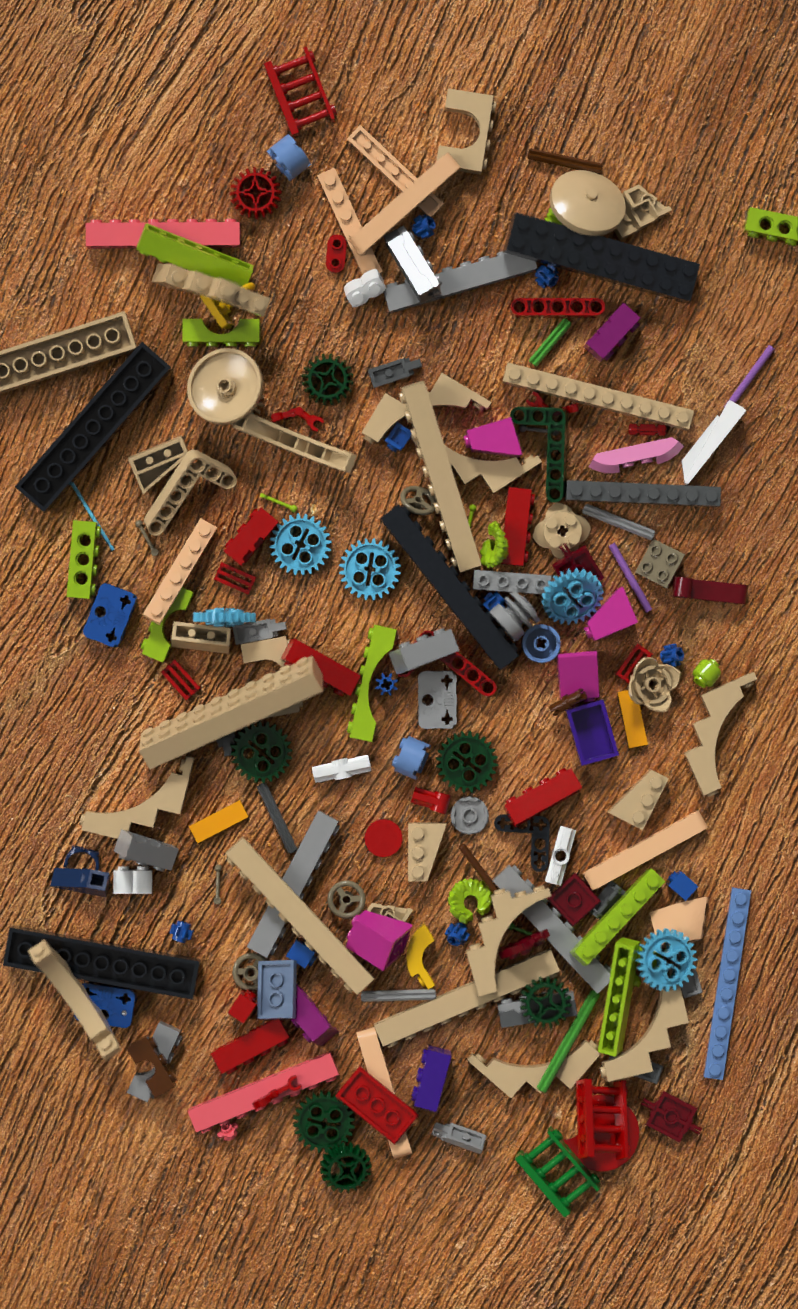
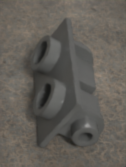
M610 881L598 895L601 902L590 912L600 920L626 891L613 881Z

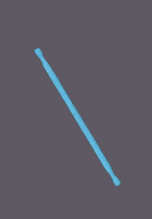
M73 483L71 485L93 522H98L78 488ZM101 527V535L108 543L111 551L115 550Z

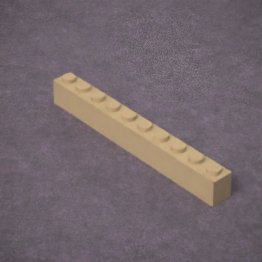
M507 363L502 381L503 384L686 431L690 429L694 410L512 363Z
M419 381L401 387L402 392L399 393L401 403L406 404L408 410L405 411L407 422H411L413 429L410 430L413 441L417 440L419 445L416 451L419 459L424 461L425 466L422 467L425 478L429 477L430 480L428 489L430 495L435 496L436 503H433L436 514L441 515L442 521H439L442 532H446L448 538L445 540L448 551L452 550L453 557L450 558L452 565L459 572L481 566L482 564L425 382Z
M243 836L226 851V860L233 867L237 865L241 870L239 874L246 881L248 879L251 880L254 884L252 888L259 895L261 893L264 894L267 898L265 902L272 909L274 907L280 912L278 916L285 923L289 921L292 924V931L298 937L302 935L305 938V945L311 951L315 949L319 953L318 959L324 965L328 963L332 967L331 973L337 979L341 977L346 982L344 986L350 993L354 991L358 995L374 980L371 973Z
M549 948L495 971L497 992L478 996L475 982L472 981L436 996L435 1000H427L375 1022L374 1027L382 1046L387 1045L389 1048L398 1044V1040L402 1038L408 1040L415 1037L416 1032L423 1030L424 1033L434 1028L433 1025L437 1023L441 1025L452 1021L451 1017L456 1015L458 1017L469 1014L468 1010L473 1008L479 1010L487 1006L486 1003L491 1000L498 1002L504 999L505 994L510 992L511 995L519 993L526 984L533 987L534 985L531 982L533 979L536 981V984L540 983L539 977L543 979L549 976L552 979L557 976V972L560 970Z

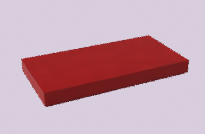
M360 1065L335 1095L394 1145L419 1116V1113Z

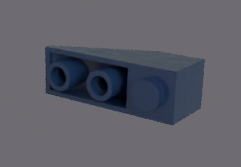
M54 868L50 887L107 898L111 878L108 872L92 869Z

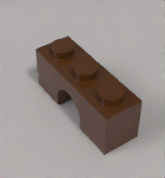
M147 1034L129 1044L126 1049L135 1064L149 1061L154 1065L155 1074L145 1082L154 1098H157L174 1088L177 1078L172 1070L169 1071L166 1067L168 1062L165 1056L157 1051L158 1044L153 1037L150 1038Z

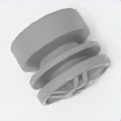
M513 590L510 595L515 600L514 602L505 597L504 600L508 607L505 609L502 605L497 604L489 613L508 636L516 642L525 634L521 627L522 624L532 628L533 626L528 619L531 618L535 623L539 622L540 619L532 605Z

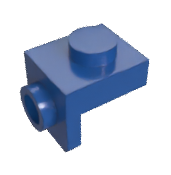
M397 422L389 436L385 439L386 447L395 453L397 450L401 452L412 436L410 430Z

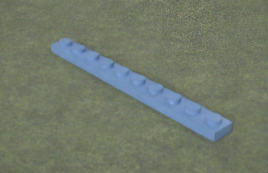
M731 888L703 1074L705 1078L723 1080L751 896V890Z

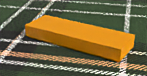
M629 690L617 692L628 747L634 748L648 745L640 705L631 700Z
M239 800L190 825L189 828L198 844L249 816Z

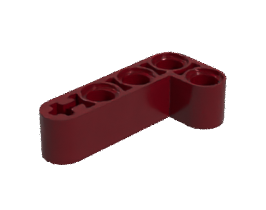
M674 577L672 597L746 605L748 585Z

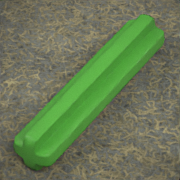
M563 318L529 359L531 364L538 366L569 329L572 323L568 319Z

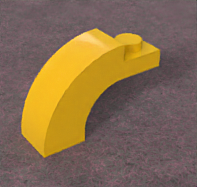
M423 923L415 930L408 942L406 961L411 977L419 973L420 976L417 978L422 987L426 986L429 990L435 986V983L424 967L422 956L426 947L434 942L435 939L426 924Z

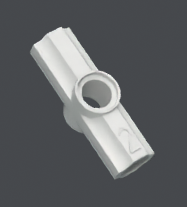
M368 755L331 761L332 763L312 767L315 783L349 778L355 774L372 771Z
M560 826L545 882L561 886L576 830ZM560 850L566 853V857L562 861H558L555 858V854Z

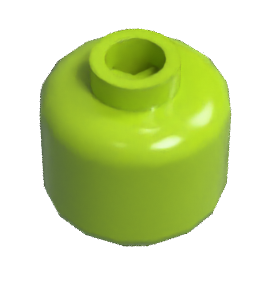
M713 659L701 660L693 670V680L702 688L712 687L721 675L719 664Z

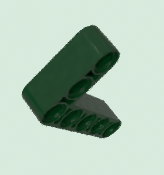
M516 407L510 413L512 422L515 424L548 425L546 497L550 502H559L565 497L568 414L563 408ZM518 410L524 412L525 416L522 421L516 419L515 414ZM536 411L543 413L542 421L535 419L534 414ZM556 411L561 412L563 415V419L560 422L554 420L553 415ZM556 430L562 434L560 441H556L553 438V433ZM554 450L561 452L560 460H555L552 457ZM554 469H558L561 473V477L558 480L552 477ZM553 488H556L560 491V497L558 499H555L551 496V490Z

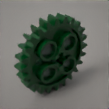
M258 721L257 726L254 723L250 724V729L246 726L243 727L244 733L237 731L240 737L239 739L233 738L237 743L236 745H230L231 748L235 749V752H231L230 755L235 756L231 763L238 764L234 769H241L240 776L247 774L246 780L249 781L253 777V782L257 783L260 778L261 783H265V778L272 782L273 775L279 778V771L285 773L282 767L290 766L286 759L289 760L292 757L288 756L287 753L293 750L287 748L291 742L285 741L288 736L287 734L281 735L282 728L275 730L276 724L269 728V722L266 721L264 726H262L261 721ZM262 733L265 740L263 743L258 744L256 737ZM251 740L258 748L264 749L263 752L274 763L271 764L264 756L259 755V752L248 741ZM273 746H277L279 749V753L276 756L270 754ZM246 748L252 750V755L249 758H245L243 755ZM264 760L266 768L259 771L258 763Z
M461 731V737L454 733L453 740L447 737L449 743H442L444 750H438L442 754L441 757H436V760L441 761V764L436 765V768H442V771L438 774L445 775L442 781L449 780L448 787L454 784L455 791L462 787L463 793H465L466 788H469L470 792L473 793V787L476 786L480 790L481 783L487 786L486 779L493 780L489 776L490 773L496 774L492 767L498 766L497 763L493 762L498 756L491 754L496 749H489L491 742L485 744V736L478 739L479 733H476L474 737L471 731L468 732L467 736ZM462 743L470 745V751L466 754L461 753L459 750ZM453 751H456L466 759L471 757L470 762L481 769V772H477L469 765L464 767V762L456 757ZM479 754L484 755L486 758L483 765L475 763V757ZM454 758L459 761V766L456 769L448 767L450 759ZM466 770L474 772V778L470 781L464 778Z
M320 1090L319 1096L312 1092L313 1098L306 1095L307 1102L300 1101L302 1108H295L299 1114L293 1115V1119L298 1120L293 1122V1127L299 1128L294 1130L295 1134H300L298 1140H304V1147L310 1144L311 1151L317 1147L318 1153H320L322 1148L328 1153L329 1147L332 1150L335 1149V1144L341 1147L342 1140L348 1142L346 1135H353L349 1129L355 1128V1125L350 1123L355 1121V1117L349 1115L354 1112L352 1109H348L349 1107L335 1096L337 1092L333 1096H331L330 1090H328L326 1095H323V1091ZM314 1107L321 1108L319 1114H312L311 1110ZM333 1110H338L340 1115L338 1117H331L330 1113ZM323 1118H326L327 1122L322 1125L321 1121H323ZM310 1126L318 1127L315 1133L308 1132ZM329 1129L337 1131L333 1136H329L326 1133Z

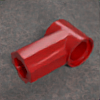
M415 787L411 803L446 814L451 796Z

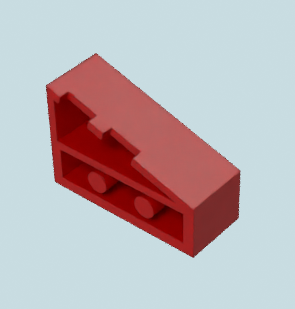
M255 508L249 516L251 518L247 524L243 523L237 530L238 534L234 539L231 538L224 546L225 549L223 551L242 567L276 528L277 524H279L263 508L259 510Z

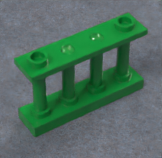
M550 1126L547 1131L549 1137L530 1153H524L523 1150L519 1151L515 1156V1160L565 1218L571 1213V1203L590 1187L599 1191L601 1181L595 1173L591 1174L563 1141L561 1132L558 1129L554 1130ZM555 1142L562 1151L542 1168H537L533 1163V1159ZM568 1157L575 1166L554 1183H550L546 1179V1174ZM580 1172L587 1181L567 1197H562L558 1193L559 1188Z

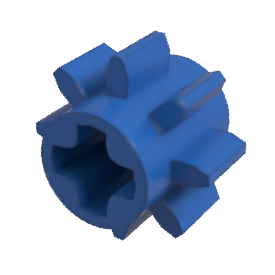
M424 214L413 219L415 224L412 225V231L417 237L424 239L434 235L433 229H435L436 224L432 217Z
M542 265L535 273V277H537L535 281L543 289L546 286L551 288L558 282L559 276L557 274L559 272L554 266L548 265L546 267Z
M497 591L494 594L489 592L484 597L486 601L483 603V606L490 611L497 604L503 606L505 600Z
M676 643L663 646L664 650L660 653L662 663L673 667L680 666V661L684 659L683 649L677 647Z
M382 673V679H376L379 682V686L375 689H381V695L384 692H388L391 696L390 690H397L394 683L398 680H392V674H389V677H385ZM384 679L392 682L389 690L381 687Z
M178 920L177 924H172L169 933L173 934V940L186 943L187 939L191 940L194 930L190 929L191 924Z
M459 922L451 923L444 933L448 936V943L453 946L464 945L470 936L469 933H466L467 927Z

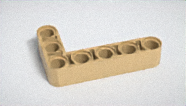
M198 450L188 451L144 518V524L149 533L153 536H158L164 532L200 476L224 489L234 488L237 484V478L232 469Z

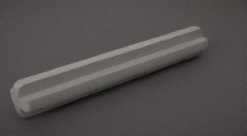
M585 504L582 513L648 540L654 538L655 531L589 504Z
M435 989L361 992V1001L435 1000L437 994Z

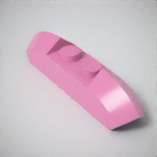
M673 437L610 450L597 453L588 467L602 473H620L619 465H622L623 468L634 466L633 462L641 461V464L653 462L652 458L656 459L657 464L664 463L677 455L684 446Z

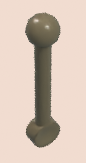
M137 520L135 522L136 527L140 529L151 548V554L157 556L159 551L154 548L142 526V521Z
M217 864L215 866L216 897L213 901L215 904H220V871L222 866Z

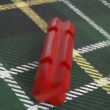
M629 424L628 432L629 435H637L639 433V435L655 436V434L665 436L666 425L640 424V426H637V424Z

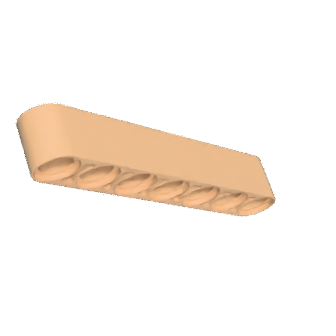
M449 152L446 153L348 241L360 255L364 254L457 172L461 166Z
M699 810L588 869L583 875L591 890H595L702 832L708 826Z
M375 1027L356 1032L368 1073L395 1094ZM407 1132L403 1134L395 1145L388 1140L394 1159L412 1154Z

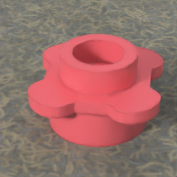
M227 1123L222 1125L217 1136L219 1138L223 1137L226 1141L234 1139L237 1136L236 1129L238 1124Z

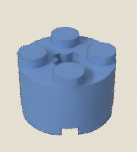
M287 134L266 152L272 160L276 161L278 170L282 174L284 173L287 179L291 181L311 164L301 147L299 148L295 144L296 141Z
M544 624L534 625L532 628H529L521 640L525 656L537 663H544L554 659L561 645L557 631ZM537 639H544L546 641L544 643L545 648H537Z
M411 736L407 739L403 737L399 746L401 752L399 756H395L392 766L395 767V772L417 780L418 777L415 775L417 772L421 774L429 755L426 749H430L431 745Z

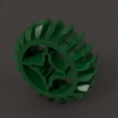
M322 354L323 360L319 361L318 356H315L317 363L314 364L312 361H309L308 363L312 368H304L309 374H302V378L308 379V381L302 382V385H309L304 390L305 393L312 391L309 398L312 399L314 396H317L316 403L323 399V405L327 404V400H330V404L334 405L333 399L335 398L340 403L341 399L339 396L342 395L346 399L347 395L344 391L351 392V388L347 387V385H353L354 383L348 380V378L353 377V373L347 374L351 367L347 366L344 368L343 366L347 362L343 360L339 363L340 356L333 360V354L329 355V359H326L325 354ZM331 364L327 372L316 371L322 365ZM337 367L344 375L343 383L334 378ZM331 373L333 382H328L325 385V380H322V377H328ZM312 376L321 380L322 384L319 392L312 385ZM333 386L340 389L332 395H324L329 387Z
M549 976L546 977V982H543L542 977H539L540 983L536 984L534 979L531 980L534 986L531 987L526 984L525 987L529 991L521 992L526 998H520L519 1000L525 1003V1005L520 1006V1009H527L523 1013V1017L530 1015L527 1021L531 1023L535 1020V1027L541 1022L542 1029H545V1023H548L549 1028H553V1021L559 1026L558 1018L565 1021L566 1018L562 1014H570V1011L565 1009V1007L572 1006L571 1003L566 1002V1000L571 999V995H564L569 991L568 988L561 990L564 983L561 982L557 986L556 978L550 983ZM549 987L544 995L533 994L540 988ZM554 990L561 996V1006L552 1001ZM548 998L551 1005L543 1007L540 1000ZM530 999L539 1004L537 1015L530 1009ZM547 1010L558 1011L551 1017L543 1018Z
M342 1142L341 1147L335 1144L334 1150L328 1148L329 1154L323 1155L324 1160L320 1162L322 1166L320 1173L322 1174V1180L326 1181V1186H331L333 1191L338 1189L339 1193L346 1189V1192L349 1194L350 1189L353 1188L354 1191H357L356 1186L363 1187L362 1181L368 1182L367 1175H371L369 1168L372 1167V1164L364 1148L361 1149L358 1144L353 1147L351 1142L346 1146ZM336 1162L337 1167L334 1169L335 1171L331 1174V1168L333 1164ZM361 1162L358 1172L355 1173L354 1169L357 1167V1164Z

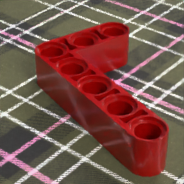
M427 630L421 633L419 637L427 633L431 634L432 636H434V634L432 631ZM455 652L439 658V660L484 696H491L495 693V682L460 653ZM455 658L463 660V666L460 669H456L452 665ZM415 668L409 670L407 674L400 673L398 676L408 677ZM470 670H475L478 673V678L475 681H470L467 677ZM485 682H490L493 685V690L490 693H485L482 690Z

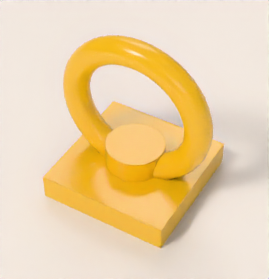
M252 282L241 286L250 291L255 290V284ZM200 296L221 328L230 329L234 326L227 315L231 312L230 308L233 306Z

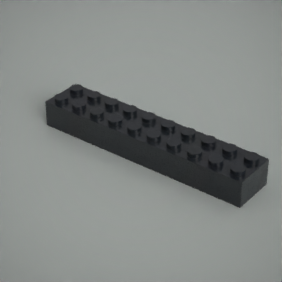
M517 212L512 215L503 253L683 303L691 301L700 264L602 236L583 235L566 226Z
M141 342L15 487L44 513H47L173 369Z
M399 504L381 517L380 520L499 670L503 669L519 656L516 653L519 649L512 641L508 643L504 638L507 634L500 626L496 628L492 623L495 620L488 611L485 613L481 609L483 605L477 596L473 598L470 595L469 591L471 589L465 581L461 583L458 580V572L453 566H447L445 563L447 559L443 553L435 551L433 548L435 543L429 536L424 537L421 533L423 528L416 520L412 522L409 518L411 515L409 510L404 505L402 507Z
M13 925L9 928L3 966L42 972L35 965L29 950L45 940L67 962L76 979L192 1000L195 996L201 959Z

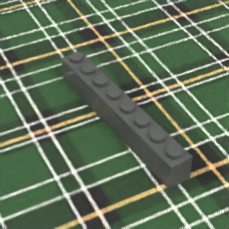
M567 480L565 501L720 507L721 487Z

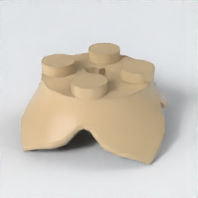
M555 503L548 508L545 519L535 527L533 538L539 546L550 549L556 558L562 559L564 554L559 547L562 545L565 549L563 544L566 543L571 552L576 551L580 543L588 538L591 526L583 516L576 515L567 505ZM560 526H564V529L567 528L568 532L565 533L564 537L557 533Z
M644 657L638 662L633 674L630 676L628 688L631 700L638 705L643 704L655 712H667L672 703L670 692L679 684L681 672L671 665L658 664L657 660L652 657ZM649 681H653L651 688H649Z

